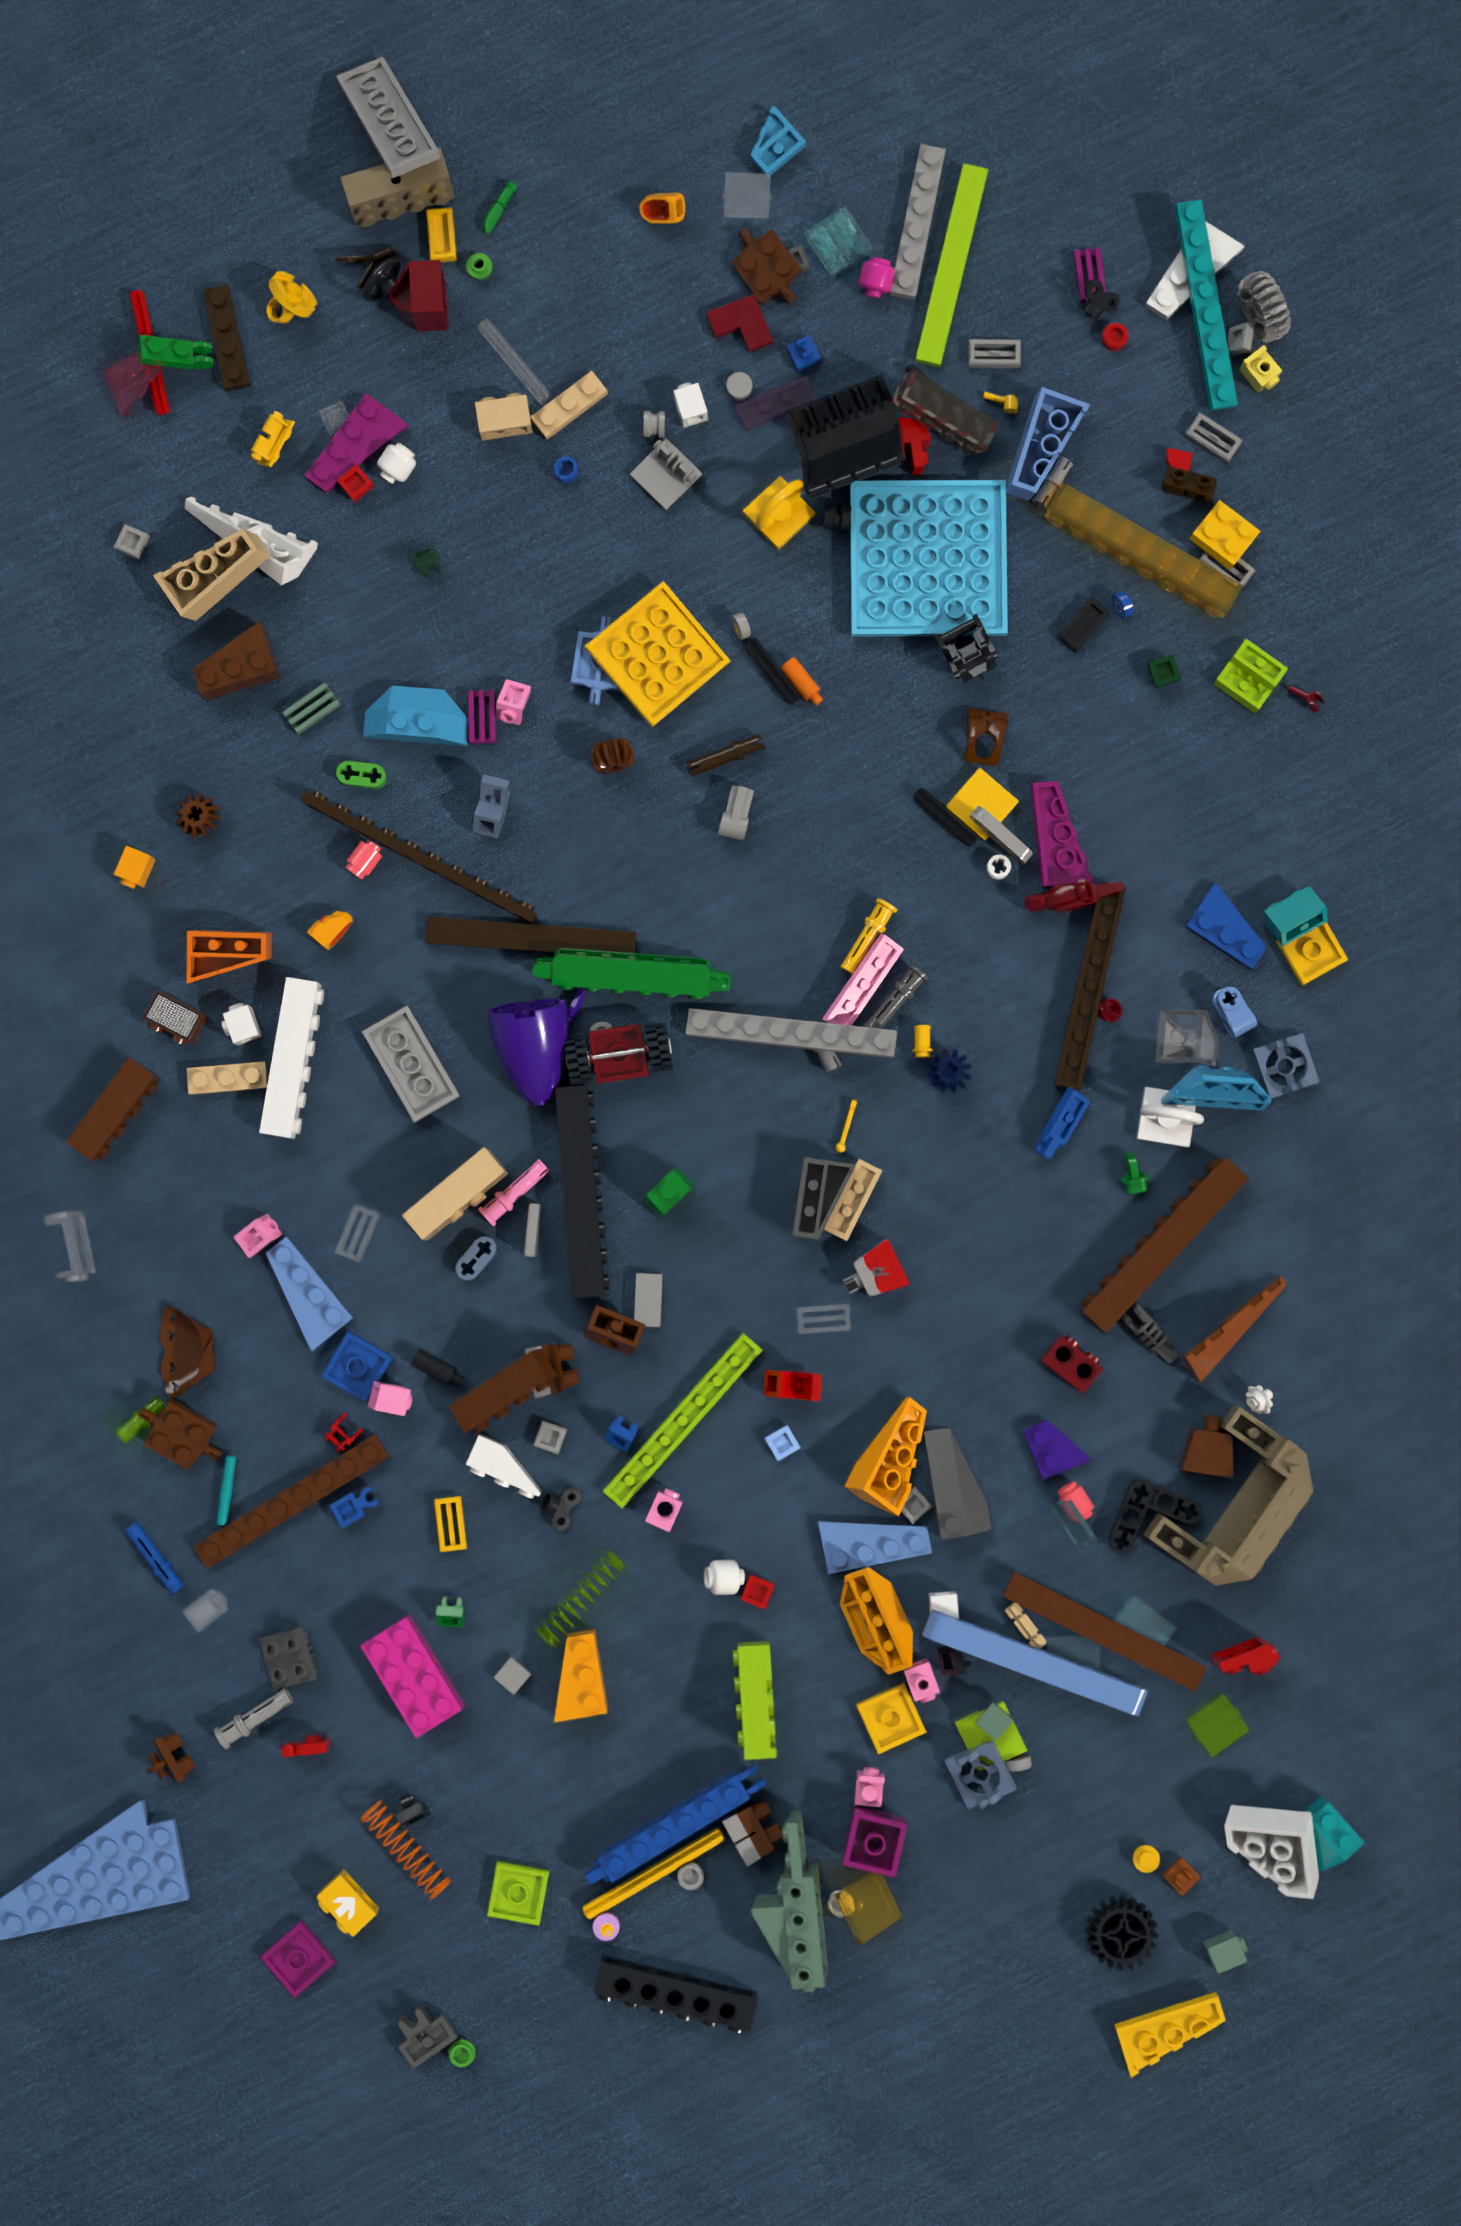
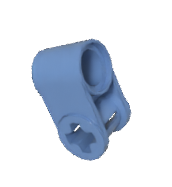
M1226 987L1214 993L1212 997L1213 1006L1222 1019L1226 1031L1233 1039L1257 1026L1254 1014L1245 1003L1238 989ZM1229 995L1231 999L1228 1003L1224 1004L1223 999Z

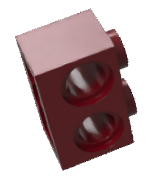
M1058 1335L1039 1360L1073 1388L1084 1394L1103 1370L1098 1365L1100 1360L1089 1351L1086 1354L1078 1349L1080 1344L1069 1335L1065 1338ZM1064 1346L1067 1348L1069 1355L1065 1361L1060 1362L1056 1358V1351ZM1082 1363H1086L1089 1367V1374L1085 1378H1080L1076 1371L1077 1367Z

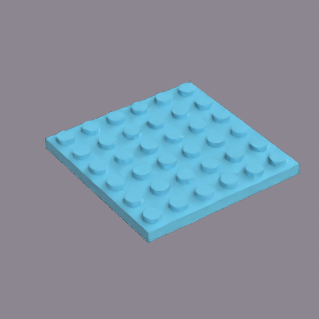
M1006 480L854 481V483L850 484L851 637L934 636L938 633L942 635L972 619V615L976 613L988 636H1007ZM978 628L962 636H973V634L975 633L974 631L978 630Z

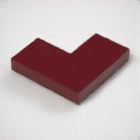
M755 294L706 312L716 339L740 330L749 353L773 344L772 336Z

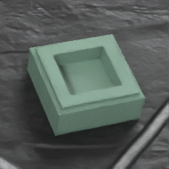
M992 1701L976 1720V1724L997 1741L1013 1722L1014 1718Z

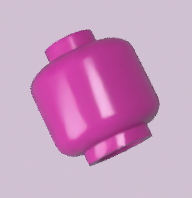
M871 257L870 261L863 263L858 284L862 289L866 290V296L880 298L881 294H887L891 291L895 270L890 266V261Z

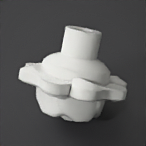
M1260 1385L1256 1387L1249 1386L1248 1392L1245 1394L1247 1405L1259 1415L1261 1413L1269 1414L1270 1408L1273 1406L1270 1400L1273 1397V1393L1269 1389L1263 1390Z

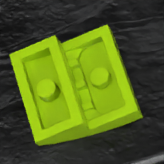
M1245 639L1213 684L1256 714L1288 668L1248 639Z
M1004 1701L996 1703L1010 1715ZM986 1709L980 1712L975 1711L955 1721L967 1749L993 1739L1003 1761L1028 1751L1014 1721L997 1741L978 1726L976 1720ZM978 1757L980 1762H984L988 1765L994 1764V1762L988 1759L987 1757ZM981 1766L976 1767L978 1771L985 1769Z

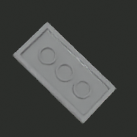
M408 1005L362 1031L415 1123L460 1097Z

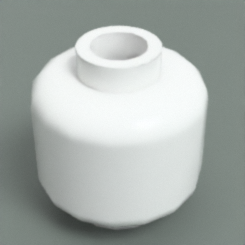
M398 442L396 445H388L377 462L378 467L382 470L380 475L391 483H394L395 480L399 482L406 481L416 466V461L413 458L415 454Z
M735 1560L712 1561L704 1571L705 1587L709 1588L713 1595L736 1594L740 1585H743L745 1581L744 1570L739 1568Z

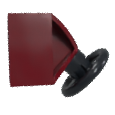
M392 257L382 262L370 275L363 290V297L366 301L373 302L384 295L390 300L397 313L417 332L448 330L446 279L440 260L410 261L397 279L401 263L399 259ZM376 285L375 291L371 293L373 286Z

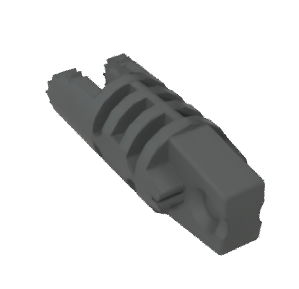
M1136 1302L1132 1308L1143 1322L1138 1325L1127 1313L1121 1316V1320L1155 1356L1160 1354L1170 1364L1178 1357V1352L1171 1345L1173 1340L1142 1306Z

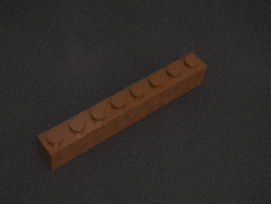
M1222 1157L1219 1160L1214 1158L1205 1168L1208 1172L1203 1178L1197 1177L1187 1187L1190 1192L1184 1198L1179 1196L1170 1205L1172 1211L1166 1217L1162 1215L1152 1225L1154 1228L1153 1232L1148 1237L1144 1234L1134 1245L1137 1249L1130 1256L1125 1254L1116 1265L1119 1268L1113 1275L1108 1273L1099 1282L1101 1288L1095 1294L1090 1292L1080 1304L1083 1307L1079 1311L1102 1333L1108 1332L1249 1179L1227 1157Z

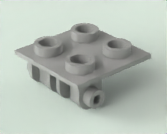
M665 438L663 441L658 440L654 444V450L630 473V476L667 510L703 473Z

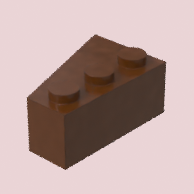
M261 621L193 668L199 692L206 701L281 678L266 628Z

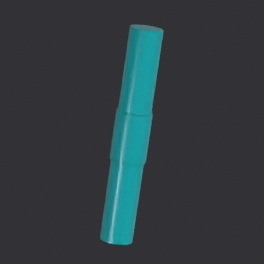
M226 1455L219 1497L217 1525H227L236 1456Z

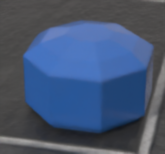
M569 456L558 458L553 465L555 478L563 484L574 482L579 475L577 461Z

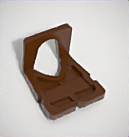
M974 708L967 709L968 741L964 755L966 762L993 766L999 764L1008 723V713L987 712V710ZM983 734H988L995 742L990 756L986 758L978 757L975 753V741Z

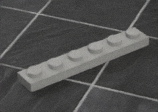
M920 145L895 266V275L890 291L891 296L915 300L946 149Z

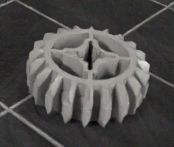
M1258 271L1245 276L1240 281V284H1238L1237 293L1245 319L1248 323L1254 325V332L1258 334V339L1267 343L1282 338L1290 330L1291 318L1280 286L1276 284L1275 279L1271 278L1270 274L1264 271Z

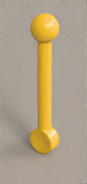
M853 1099L840 1142L835 1146L836 1151L839 1153L844 1152L846 1149L845 1140L857 1101Z

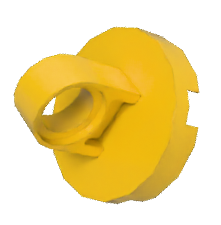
M277 271L270 279L269 288L273 298L267 305L268 318L272 322L281 324L289 322L294 315L303 318L309 317L317 305V301L305 284L297 285L292 281L295 277L284 271ZM281 304L283 312L281 317L278 318L276 310Z

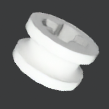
M995 855L987 863V873L993 879H1003L1010 872L1011 862L1004 855ZM998 860L1002 861V867L1006 869L1005 872L995 873V867L992 866V863L995 861L997 864Z

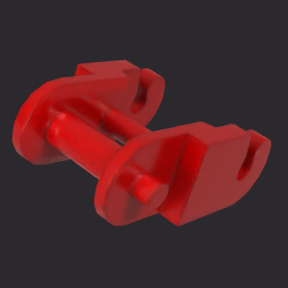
M346 1413L330 1427L332 1429L330 1433L328 1431L325 1433L327 1437L324 1440L327 1441L329 1439L337 1447V1453L340 1450L344 1451V1446L346 1444L351 1445L364 1431L360 1428L356 1434L348 1437L339 1426L347 1416ZM336 1431L346 1439L342 1444L333 1436Z

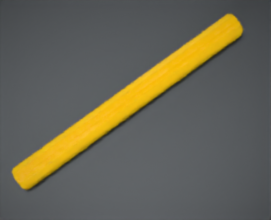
M719 1827L712 1829L582 1907L585 1916L588 1919L595 1918L725 1840L723 1831Z

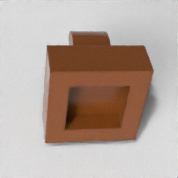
M1181 1856L1162 1874L1182 1896L1201 1878Z

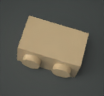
M511 393L506 398L485 397L480 402H475L482 441L533 433L526 395Z

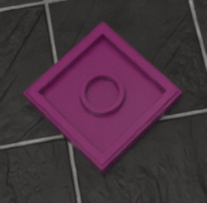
M303 1920L299 1921L260 1956L262 1961L294 1998L336 1962L333 1955Z

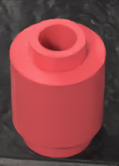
M370 840L366 843L360 841L347 859L348 864L345 868L362 880L365 875L369 876L382 858V855L379 853L381 848Z
M1072 1481L1057 1491L1060 1496L1059 1501L1072 1521L1078 1519L1079 1522H1082L1093 1515L1091 1510L1095 1506L1081 1485H1077L1075 1481Z

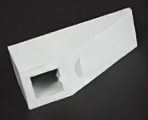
M483 1434L478 1436L466 1465L471 1467L470 1472L484 1477L485 1474L495 1477V1483L509 1488L510 1484L520 1488L518 1493L533 1499L534 1495L538 1497L541 1495L542 1490L506 1444Z

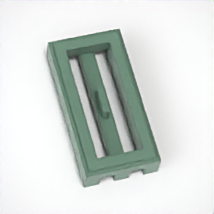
M323 683L283 711V714L299 735L341 706V704L326 683ZM324 692H326V694H325L324 696H322L320 699H318L317 701H315L313 704H311L310 706H308L307 708H305L303 711H301L300 713H298V714L295 715L294 717L291 716V715H293L294 713H296L298 710H300L301 708H303L304 706H306L308 703H310L311 701H313L314 699H316L318 696H320L321 694H323ZM331 699L332 703L298 726V721Z

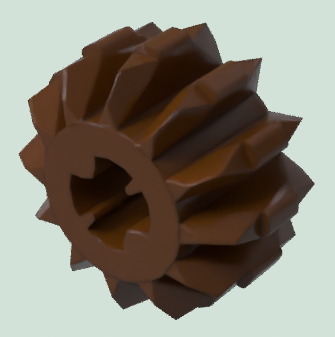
M622 738L604 740V742L597 743L590 749L591 762L595 772L612 774L628 769L635 764L634 750L630 740Z
M201 793L197 794L196 799L189 794L187 795V804L183 801L178 803L183 810H175V815L181 817L176 821V824L183 826L182 832L187 835L191 832L193 838H198L200 832L204 837H208V828L213 831L217 829L212 822L220 821V817L215 815L219 811V807L212 805L213 799L210 797L204 800V796ZM196 811L202 813L199 815L200 820L198 821L194 819L196 817Z

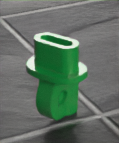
M1132 1151L1124 1153L1128 1174H1125L1120 1181L1122 1184H1125L1127 1194L1147 1191L1146 1180L1149 1178L1148 1174L1139 1172L1137 1160L1133 1156Z

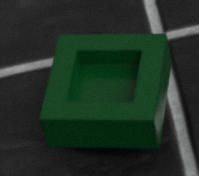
M1173 654L1147 663L1155 689L1181 680Z

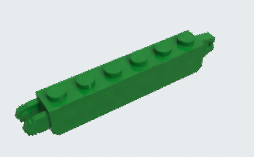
M560 948L555 952L554 958L541 957L536 959L532 968L536 978L552 979V985H558L560 989L584 987L587 991L610 989L613 993H625L627 990L636 991L640 995H650L652 992L662 993L666 997H676L678 994L688 995L693 999H702L704 996H709L710 992L729 991L731 983V972L713 969L712 963L707 958Z

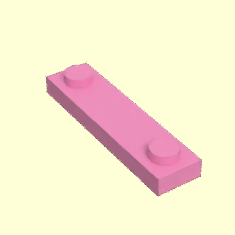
M881 933L822 1020L826 1023L852 1026L904 949L888 936Z

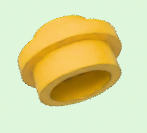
M1142 1845L1134 1851L1133 1863L1139 1871L1149 1873L1158 1867L1160 1856L1154 1847Z

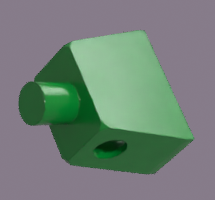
M676 1167L651 1189L642 1201L661 1219L696 1185L679 1167Z

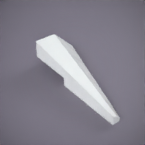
M189 497L185 500V509L222 539L242 529L257 534L271 553V556L258 567L280 585L298 578L317 550L318 543L313 540L309 543L302 542L296 539V534L291 532L287 536L274 531L269 524L238 513H234L233 516L222 513L219 506L213 504L208 508L197 503L194 497Z

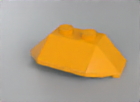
M869 1567L845 1575L840 1606L861 1653L874 1664L883 1668V1671L888 1675L910 1668L912 1666L913 1631L892 1583Z

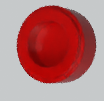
M1120 323L1107 325L1102 333V344L1110 351L1121 350L1128 340V331L1125 326Z

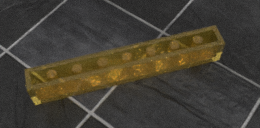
M1062 482L1044 516L1048 518L1047 520L1052 525L1068 529L1070 534L1076 539L1089 541L1097 551L1101 553L1108 552L1115 556V560L1118 563L1134 567L1144 578L1155 579L1160 582V586L1163 589L1181 594L1186 602L1205 608V612L1212 617H1221L1223 619L1243 587L1240 583Z

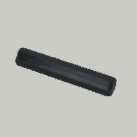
M755 637L750 639L745 644L747 651L788 704L795 703L800 698V693L758 639Z
M921 787L913 796L914 800L968 847L972 846L977 840L978 835L925 788Z

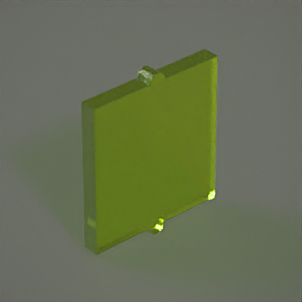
M1224 1693L1186 1720L1197 1735L1196 1740L1204 1745L1211 1757H1214L1250 1731L1240 1717V1711L1232 1706Z

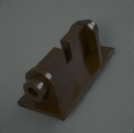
M1167 466L1161 489L1165 490L1167 494L1170 493L1178 496H1183L1184 491H1188L1187 498L1206 503V501L1211 502L1212 498H1214L1217 478Z

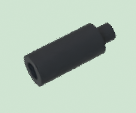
M422 1349L418 1350L411 1363V1366L446 1385H449L451 1382L459 1386L464 1378L456 1373L457 1368Z

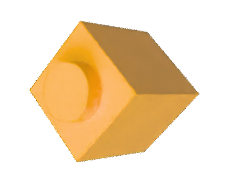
M126 846L114 875L121 879L119 883L134 889L137 885L144 888L156 859L146 853Z

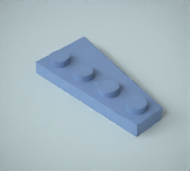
M289 1237L282 1239L266 1253L311 1352L354 1318Z
M818 1521L828 1574L932 1553L927 1526Z

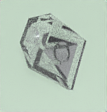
M1160 1010L1155 1062L1217 1067L1219 1039L1206 1010Z

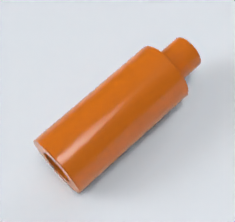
M795 657L788 660L780 668L805 701L811 700L815 706L823 701V698L819 695L821 689Z

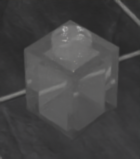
M212 1588L182 1612L199 1633L228 1610L226 1606L228 1602L220 1591L215 1592Z

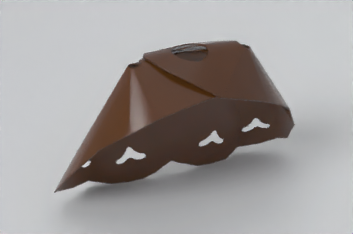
M166 1306L160 1328V1340L166 1351L161 1363V1375L169 1398L179 1396L213 1372L215 1368V1347L212 1328L175 1308ZM171 1312L176 1317V1319H174L173 1321H170V1318L172 1317ZM168 1331H171L173 1334H175V1336L172 1338V1341L169 1340L171 1335ZM171 1362H172L173 1365L176 1367V1369L173 1370L172 1373H170V1370H171L170 1363H171ZM172 1382H174V1383H176V1384L179 1385V1386L176 1388L175 1392L173 1391V1390H174V1386L172 1385Z

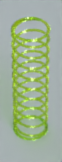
M606 1550V1555L610 1561L599 1557V1562L603 1569L597 1565H592V1570L596 1576L587 1572L585 1573V1578L588 1583L578 1580V1586L581 1591L571 1588V1594L575 1599L570 1596H564L567 1606L558 1603L557 1609L559 1613L550 1611L552 1621L543 1619V1625L546 1629L535 1627L537 1633L551 1646L557 1647L556 1642L552 1638L558 1643H561V1641L550 1631L545 1621L558 1628L565 1635H568L556 1622L552 1614L562 1618L572 1628H575L560 1610L559 1606L567 1609L579 1620H582L569 1605L566 1598L575 1602L586 1612H589L576 1597L573 1590L583 1595L593 1604H596L580 1583L588 1586L599 1596L603 1597L587 1575L596 1579L607 1589H610L594 1567L604 1572L614 1581H617V1579L609 1572L601 1560L606 1561L622 1574L624 1573L622 1569L627 1570L626 1565L611 1551Z

